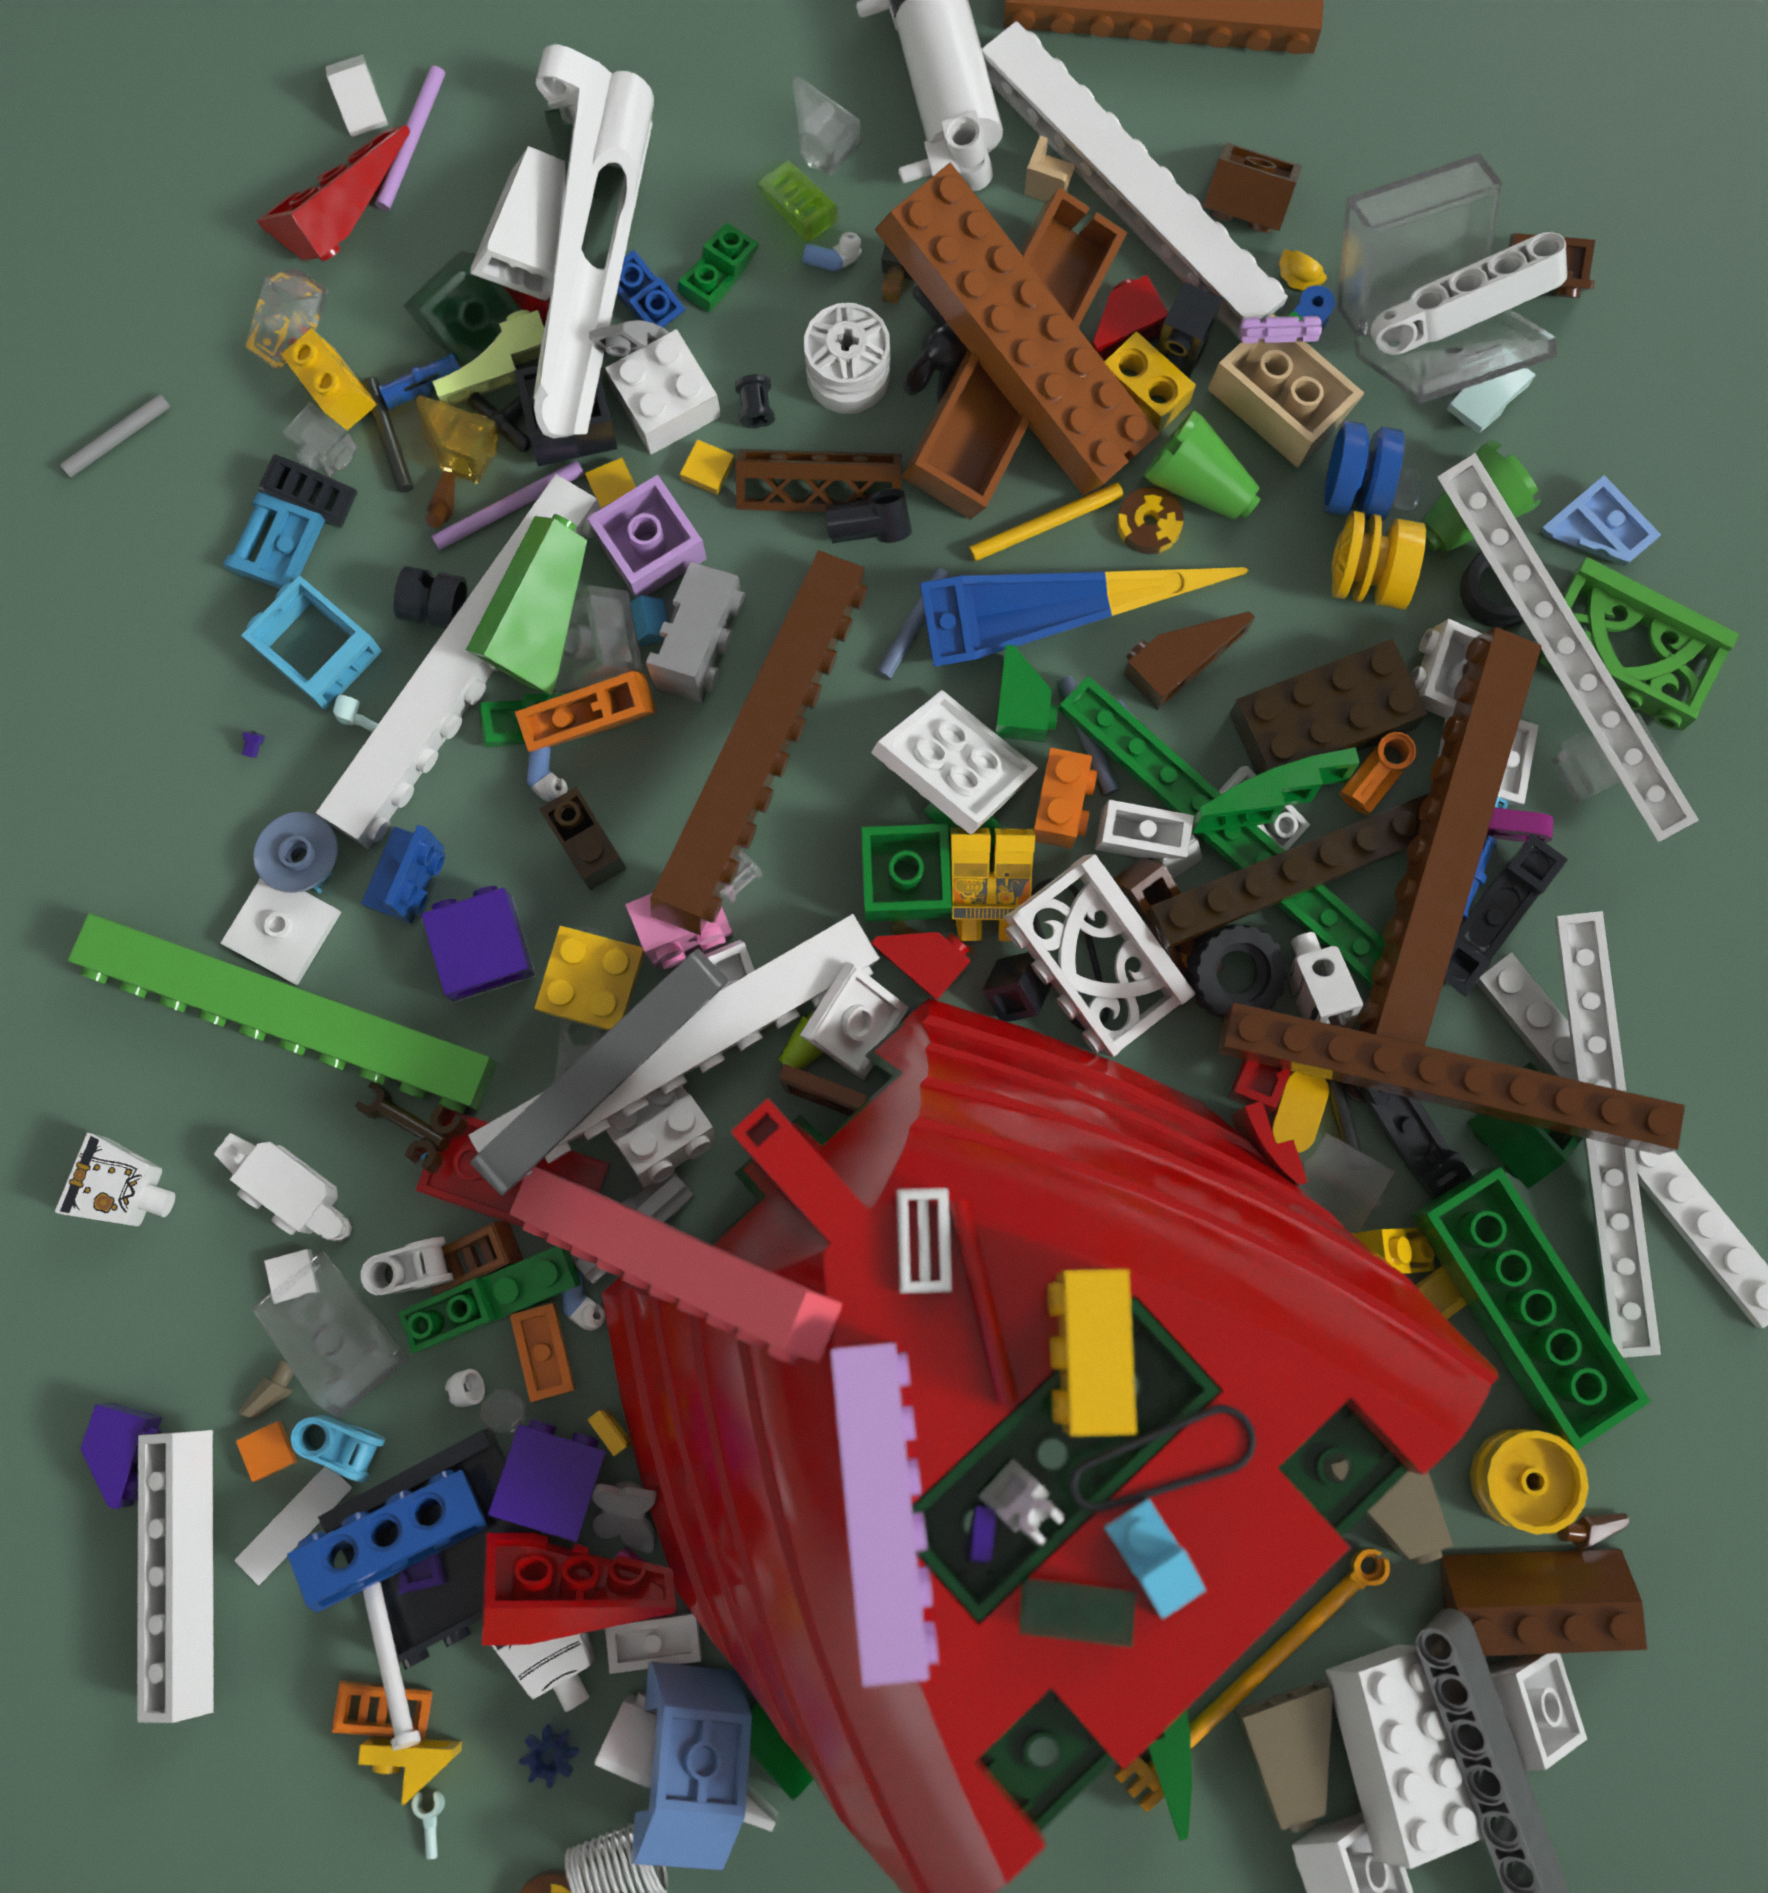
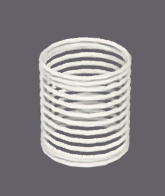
M628 1823L627 1827L621 1826L620 1830L614 1829L612 1833L606 1832L605 1836L599 1835L598 1839L592 1838L591 1842L585 1841L583 1845L578 1843L577 1846L568 1847L565 1853L566 1874L571 1893H585L581 1874L587 1893H620V1888L622 1893H628L626 1881L631 1893H636L633 1877L639 1893H645L640 1873L646 1886V1893H667L668 1876L666 1866H656L657 1877L652 1865H638L639 1873L637 1864H631L632 1850L630 1841L633 1844L634 1825ZM623 1844H624V1846H625V1848H626V1851H627V1854H628V1859H629L630 1867H629L628 1861H627V1859H626V1856H625V1854H624ZM616 1848L618 1849L620 1854L622 1867L616 1854ZM608 1849H609V1851H610V1853H611V1855H612V1859H613V1863H614V1868H613V1865H612L611 1860H610V1857H609ZM601 1852L605 1858L606 1868L601 1858ZM593 1853H594V1855H595V1857H596V1859H597L599 1872H598L597 1866H596L595 1861H594ZM586 1856H587V1858H588V1860H589V1862H590L591 1872H590L588 1863H587V1861H586Z

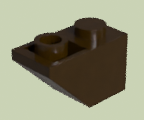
M577 787L539 808L590 891L626 870L623 861Z

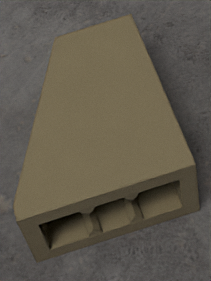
M1339 1456L1324 1461L1323 1468L1334 1482H1338L1346 1476L1348 1463L1344 1456ZM1408 1472L1364 1515L1400 1556L1410 1560L1415 1559L1416 1564L1440 1559L1442 1557L1441 1550L1453 1547L1429 1472L1425 1475Z
M1320 1679L1235 1710L1271 1815L1281 1830L1289 1828L1290 1832L1304 1831L1316 1824L1315 1818L1326 1815L1333 1696L1330 1687Z

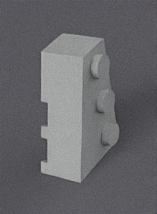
M690 562L673 600L675 609L670 623L663 622L659 631V636L665 637L659 654L650 652L646 661L656 690L702 704L706 692L714 691L719 676V668L715 667L719 654H726L732 638V630L728 628L732 616L740 615L745 600V592L741 591L738 575Z

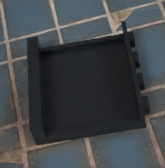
M491 1428L476 1432L318 1516L326 1534L341 1528L342 1521L355 1513L367 1511L370 1514L386 1506L385 1501L394 1494L410 1490L413 1493L428 1486V1480L440 1472L453 1470L455 1473L462 1469L469 1479L489 1529L441 1552L447 1582L400 1595L398 1581L401 1572L380 1582L398 1663L401 1662L405 1670L430 1657L427 1648L443 1640L447 1648L471 1635L472 1633L468 1626L482 1619L486 1533H536L542 1535L541 1531L488 1515L506 1463V1458ZM430 1506L426 1508L420 1518L421 1525L430 1526L436 1523L442 1513L441 1507ZM390 1526L383 1529L378 1536V1547H387L393 1544L398 1536V1527ZM352 1547L342 1549L348 1565L354 1558Z

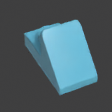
M1145 1498L1103 1526L1162 1619L1206 1591L1187 1553L1177 1544L1148 1498Z

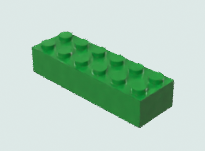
M1502 1167L1481 1169L1410 1214L1548 1433L1559 1436L1578 1451L1651 1402Z

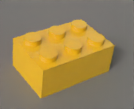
M1129 1270L1061 1272L1056 1275L1057 1283L1048 1284L1049 1316H1058L1059 1337H1050V1362L1052 1369H1060L1061 1390H1052L1053 1421L1062 1424V1431L1071 1436L1136 1434Z

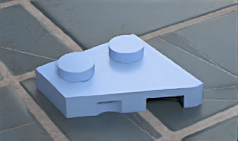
M1605 475L1540 530V533L1545 537L1623 566H1627L1661 536Z

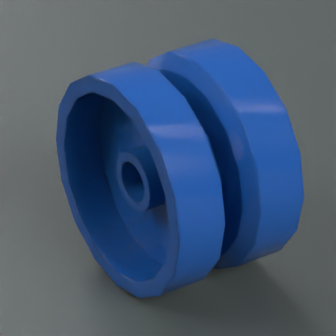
M1346 420L1341 423L1333 444L1323 496L1324 513L1346 516L1353 509V502L1357 501V509L1359 512H1364L1366 520H1369L1372 514L1381 515L1382 522L1386 519L1395 497L1403 461L1404 432L1402 429L1381 426L1373 434L1369 442V433L1365 423Z

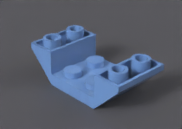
M649 1662L644 1711L657 1713L649 1810L635 1812L631 1864L723 1870L746 1812L752 1714L738 1672Z

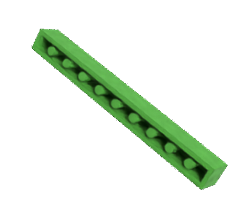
M91 913L88 914L68 959L69 962L82 967L80 975L102 984H106L108 977L122 982L119 990L145 999L147 992L162 996L159 1001L160 1005L182 1013L185 1012L187 1006L201 1011L199 1019L220 1027H224L226 1020L241 1025L238 1033L262 1042L266 1034L281 1039L278 1045L279 1048L301 1056L304 1055L306 1049L321 1054L318 1062L342 1071L346 1063L361 1068L359 1077L381 1085L384 1084L386 1078L401 1083L398 1091L422 1100L426 1092L441 1097L439 1105L464 1114L466 1107L479 1111L498 1064L486 1055Z

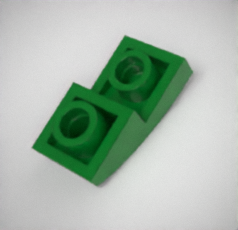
M726 222L703 245L702 257L678 280L677 292L710 313L743 273L756 253L759 243Z

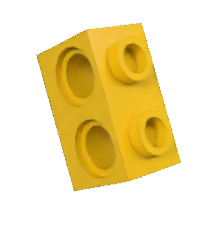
M312 328L281 353V356L323 412L346 431L377 405L336 349Z
M1137 331L1105 361L1106 365L1159 433L1191 402L1196 384ZM1130 369L1138 375L1129 377L1124 375L1121 370ZM1161 396L1167 402L1159 404L1151 400L1150 397Z

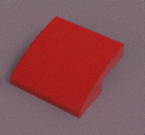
M1262 1101L1244 1106L1231 1115L1236 1131L1248 1140L1273 1167L1297 1187L1308 1183L1294 1139L1276 1144Z

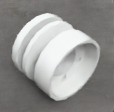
M837 303L821 310L810 321L804 335L807 385L814 399L826 409L840 414H858L874 407L884 397L890 383V336L883 319L870 308L856 303Z

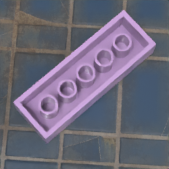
M895 1343L832 1349L831 1355L863 1687L929 1680L928 1664L938 1663L934 1621L923 1623L922 1607H931L933 1604L929 1568H918L916 1551L927 1550L923 1512L912 1513L911 1504L912 1495H921L918 1460H907L905 1441L916 1440L912 1405H901L900 1386L910 1385L907 1353L896 1354Z

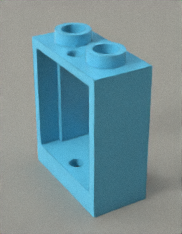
M300 575L293 582L285 584L278 591L276 600L264 612L256 614L249 621L247 630L241 635L256 652L324 711L336 701V697L341 695L382 652L368 633ZM312 604L350 638L308 681L274 652L270 646Z

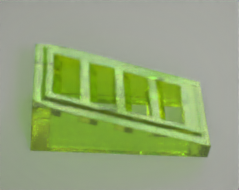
M789 160L757 183L762 193L806 243L838 221L836 204ZM787 176L791 179L779 189L773 187ZM795 186L799 188L798 191L788 198L783 196ZM804 196L808 198L798 207H795L793 205L797 201L802 199ZM812 206L816 207L809 215L805 216L803 214Z

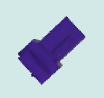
M255 730L243 732V740L246 741L242 755L251 758L257 757L260 744H263L265 735L257 733Z

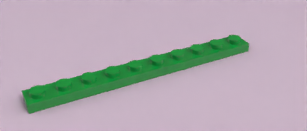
M1087 676L1060 704L1058 710L1171 811L1194 815L1195 818L1200 807L1221 795L1217 789L1090 676ZM1257 825L1196 833L1237 870L1285 852L1281 846ZM1321 885L1276 904L1307 933L1314 932L1319 944L1324 948L1337 946L1347 968L1370 989L1372 988L1371 971L1376 961L1381 958L1385 945L1383 937L1326 886Z

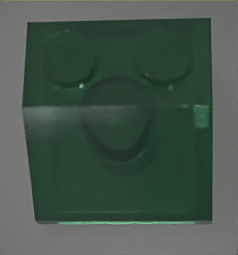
M459 251L403 306L426 334L448 354L453 353L456 361L464 367L495 341L502 332L499 323L507 321V316L520 311L521 308L501 284L471 274V265L476 254Z

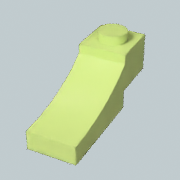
M520 310L507 316V321L499 323L502 332L483 353L461 369L432 381L438 398L444 407L468 400L469 396L475 392H479L482 395L517 383L514 370H516L515 366L540 357L544 326L538 310L531 313L528 310Z

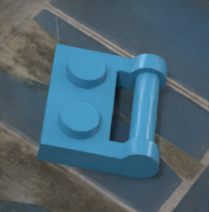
M257 492L251 503L254 509L233 554H227L222 566L238 576L249 577L281 589L285 584L293 582L301 574L325 520L321 514ZM276 515L255 562L249 561L269 516Z

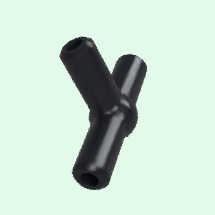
M479 392L472 393L469 396V406L489 423V427L493 432L504 436L520 452H527L531 448L530 438L513 424L524 413L520 395L501 411Z

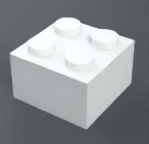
M677 329L648 344L647 348L639 349L605 367L612 392L650 455L721 417L717 394Z

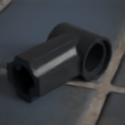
M884 489L873 493L867 500L827 505L826 507L827 528L832 543L874 537L883 543H894L906 539L912 533L906 497L901 489Z

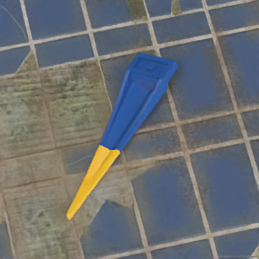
M1234 567L1116 572L964 575L921 582L919 586L932 664L935 667L976 660L1004 651L1006 644L1014 645L1015 647L1246 574L1249 569Z

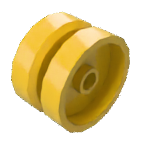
M1524 1428L1506 1429L1488 1437L1474 1454L1469 1473L1472 1493L1483 1512L1499 1524L1536 1535L1556 1533L1572 1524L1585 1507L1589 1489L1586 1467L1576 1450L1559 1436L1539 1430Z

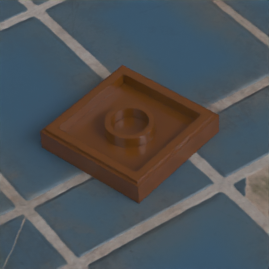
M785 1063L779 1075L780 1083L785 1092L847 1116H851L868 1100V1095Z

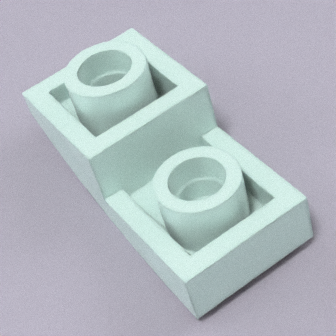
M1503 351L1457 395L1447 410L1460 419L1464 425L1479 434L1500 417L1509 402L1529 387L1535 374Z

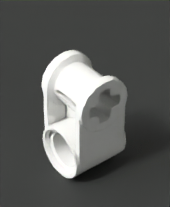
M445 1237L417 1241L405 1245L404 1248L370 1257L363 1264L361 1270V1282L364 1288L374 1295H386L429 1288L453 1281V1274L447 1273L442 1246L446 1243ZM388 1265L393 1270V1279L390 1284L385 1278V1270Z

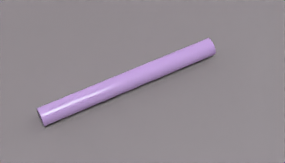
M432 65L429 69L407 123L411 132L388 169L376 198V207L383 211H390L444 79L445 72L438 66Z
M576 460L432 535L439 551L534 502L540 497L555 474L569 482L583 476L584 473L578 461Z

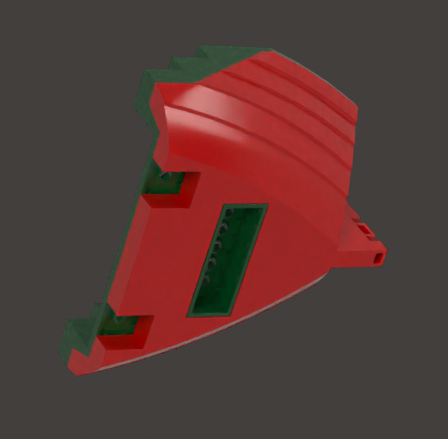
M928 998L865 1055L888 1082L828 1137L823 1136L800 1114L792 1122H789L768 1098L731 1131L732 1135L751 1158L735 1172V1175L758 1200L710 1244L842 1304L819 1363L798 1356L796 1364H791L773 1357L767 1353L769 1343L766 1342L764 1348L746 1343L736 1338L739 1328L735 1327L734 1332L730 1333L705 1322L708 1313L705 1314L704 1318H700L677 1308L678 1298L675 1304L659 1299L649 1294L651 1285L648 1290L639 1288L621 1280L623 1274L602 1292V1299L621 1403L642 1485L646 1490L657 1492L655 1503L650 1508V1512L668 1566L673 1569L674 1584L678 1594L712 1642L733 1665L781 1737L792 1748L813 1777L839 1820L892 1880L901 1893H995L1015 1878L1046 1847L1042 1831L1114 1760L1123 1770L1127 1768L1350 1549V1546L1342 1537L1408 1472L1425 1475L1461 1440L1482 1407L1491 1384L1498 1379V1371L1456 1330L1402 1272L1363 1244L1328 1210L1273 1167L1248 1140L1203 1102L1122 1064L1029 1028ZM948 1188L949 1202L964 1198L969 1199L1019 1400L998 1404L950 1206L951 1292L900 1293L897 1190ZM938 1199L928 1200L930 1282L940 1281ZM908 1200L910 1282H920L918 1200ZM1129 1270L1133 1373L1139 1385L1135 1394L1136 1434L1071 1436L1062 1431V1424L1053 1421L1052 1390H1061L1060 1369H1052L1050 1362V1337H1059L1058 1316H1049L1048 1284L1057 1283L1056 1275L1061 1272ZM895 1343L896 1354L907 1353L910 1385L900 1386L901 1405H912L916 1440H906L905 1445L907 1460H918L921 1495H912L911 1504L912 1513L923 1512L927 1550L916 1551L918 1568H929L933 1606L922 1607L923 1623L934 1621L938 1663L928 1664L929 1680L863 1687L831 1350ZM1220 1405L1237 1408L1248 1417L1255 1430V1450L1248 1463L1236 1472L1148 1498L1177 1544L1187 1553L1206 1588V1591L1162 1619L1103 1527L1142 1500L1105 1511L1092 1512L1085 1510L1075 1502L1071 1495L1069 1485L1071 1475L1079 1464L1092 1457L1204 1409ZM1226 1413L1213 1414L1089 1467L1078 1478V1492L1087 1502L1098 1504L1232 1465L1240 1460L1247 1450L1249 1441L1247 1430L1243 1423L1233 1415ZM1057 1439L1066 1448V1459L1057 1468H1047L1039 1461V1448L1046 1440ZM1332 1453H1340L1348 1463L1346 1476L1338 1482L1329 1481L1323 1473V1462ZM1014 1459L1050 1493L1047 1500L1062 1513L1064 1521L1059 1524L1051 1517L1042 1520L1039 1524L1038 1532L1046 1541L1041 1545L1035 1543L1021 1527L1015 1533L996 1514L992 1560L983 1564L965 1562L968 1533L964 1526L965 1518L975 1507L990 1508L979 1495L1004 1467ZM1039 1738H1049L1057 1744V1757L1051 1764L1046 1766L1036 1765L1029 1757L1031 1744Z

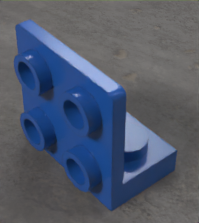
M418 824L414 833L394 826L361 902L364 907L409 924L413 923L416 915L423 913L429 898V892L426 891L432 876H437L440 873L445 861L444 846L427 827Z

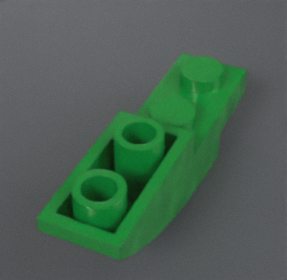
M554 1246L485 1277L470 1280L397 1313L411 1353L415 1354L510 1317V1314L538 1306L549 1301L550 1298L582 1284L570 1252Z

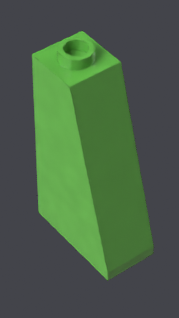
M553 514L552 518L534 517L466 648V651L532 690L550 695L556 685L587 540L574 532L576 525L557 514Z

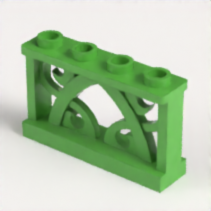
M1586 557L1573 572L1562 595L1571 609L1579 592L1588 596L1587 615L1573 614L1580 625L1587 626L1588 631H1584L1630 708L1632 710H1640L1654 717L1655 722L1664 728L1683 731L1696 721L1700 713L1699 711L1729 651L1733 649L1740 634ZM1613 609L1625 615V620L1619 622L1605 620V617L1613 619L1615 617L1612 613ZM1639 622L1649 627L1648 637L1650 645L1661 661L1645 666L1623 667L1612 649L1607 632L1625 631ZM1661 635L1676 641L1675 644L1667 645V648L1675 652V654L1669 652L1663 645ZM1540 649L1538 658L1540 659L1541 663L1545 667L1553 670L1549 661ZM1700 653L1708 657V660L1697 678L1695 673L1685 664ZM1674 671L1683 677L1688 686V697L1682 702L1662 692V687L1665 685L1670 686L1675 693L1678 692L1679 683L1672 674Z

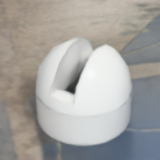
M466 1369L453 1374L447 1380L445 1391L449 1393L450 1398L448 1400L456 1407H468L482 1401L485 1386L481 1375L476 1370Z

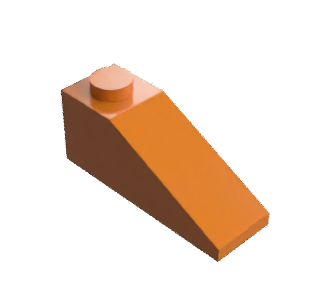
M630 671L516 711L515 714L528 752H534L620 727L658 714L645 673Z

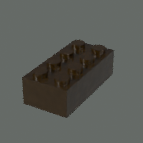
M1391 639L1240 697L1236 700L1229 715L1256 775H1259L1272 768L1313 755L1356 748L1357 752L1376 745L1389 733H1407L1415 730L1428 713L1394 640Z

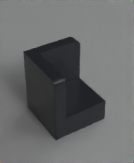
M1029 952L998 959L982 990L999 1020L1011 1022L1038 1016L1046 1000L1052 983L1050 982L1045 985L1035 974L1031 967L1035 960Z

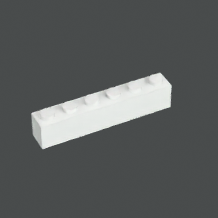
M213 1430L138 1435L137 1722L174 1723L213 1713Z

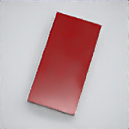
M447 1109L451 1114L445 1121V1126L449 1125L456 1115H459L468 1122L467 1128L461 1136L451 1139L448 1148L442 1152L443 1161L438 1171L431 1174L423 1168L415 1191L523 1227L525 1222L509 1213L524 1179L520 1180L505 1195L501 1196L470 1164L478 1152L468 1135L489 1124V1122ZM571 1150L551 1163H548L544 1157L536 1167L601 1193L611 1164Z

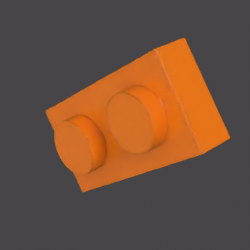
M556 1303L510 1314L530 1402L575 1391L576 1386Z

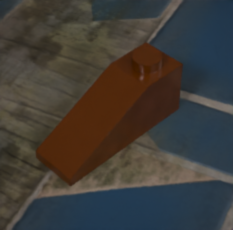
M1248 611L1159 634L1149 644L1142 640L1127 654L1126 658L1129 661L1124 676L1158 710L1246 634L1255 616Z
M1142 857L1113 879L1185 978L1188 965L1186 964L1187 956H1190L1193 950L1191 947L1195 941L1198 942L1202 936L1200 935L1165 949L1147 910L1152 905L1179 895L1181 892L1165 864ZM1221 960L1218 963L1216 974L1225 968Z

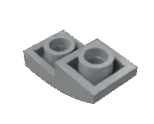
M634 320L589 331V339L605 349L610 355L626 356L639 349L647 348L648 344L670 332L654 323Z

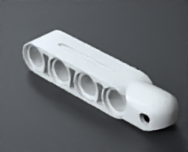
M1546 232L1538 234L1420 287L1414 291L1409 300L1377 315L1370 331L1373 342L1384 353L1400 355L1427 342H1435L1561 286L1567 279L1566 241L1558 233ZM1393 342L1400 343L1397 347L1389 346Z

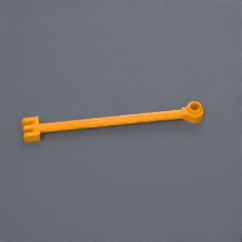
M1373 1547L1358 1549L1351 1558V1569L1346 1573V1576L1189 1724L1191 1749L1360 1589L1363 1590L1367 1585H1380L1388 1578L1390 1573L1388 1558L1385 1556L1376 1558L1377 1555L1380 1556L1382 1554L1381 1551ZM1366 1557L1375 1558V1568L1370 1573H1364L1361 1569V1562ZM1139 1755L1124 1770L1120 1766L1114 1773V1776L1122 1783L1134 1772L1138 1774V1777L1130 1783L1126 1790L1134 1798L1148 1786L1151 1791L1139 1803L1140 1807L1145 1812H1148L1164 1798V1794L1152 1759L1146 1763Z

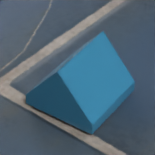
M639 595L623 608L631 648L664 641L665 637L659 636L663 622H668L663 599Z

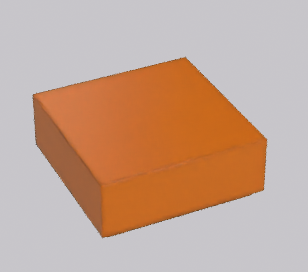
M276 1421L236 1440L252 1483L298 1462L282 1421Z

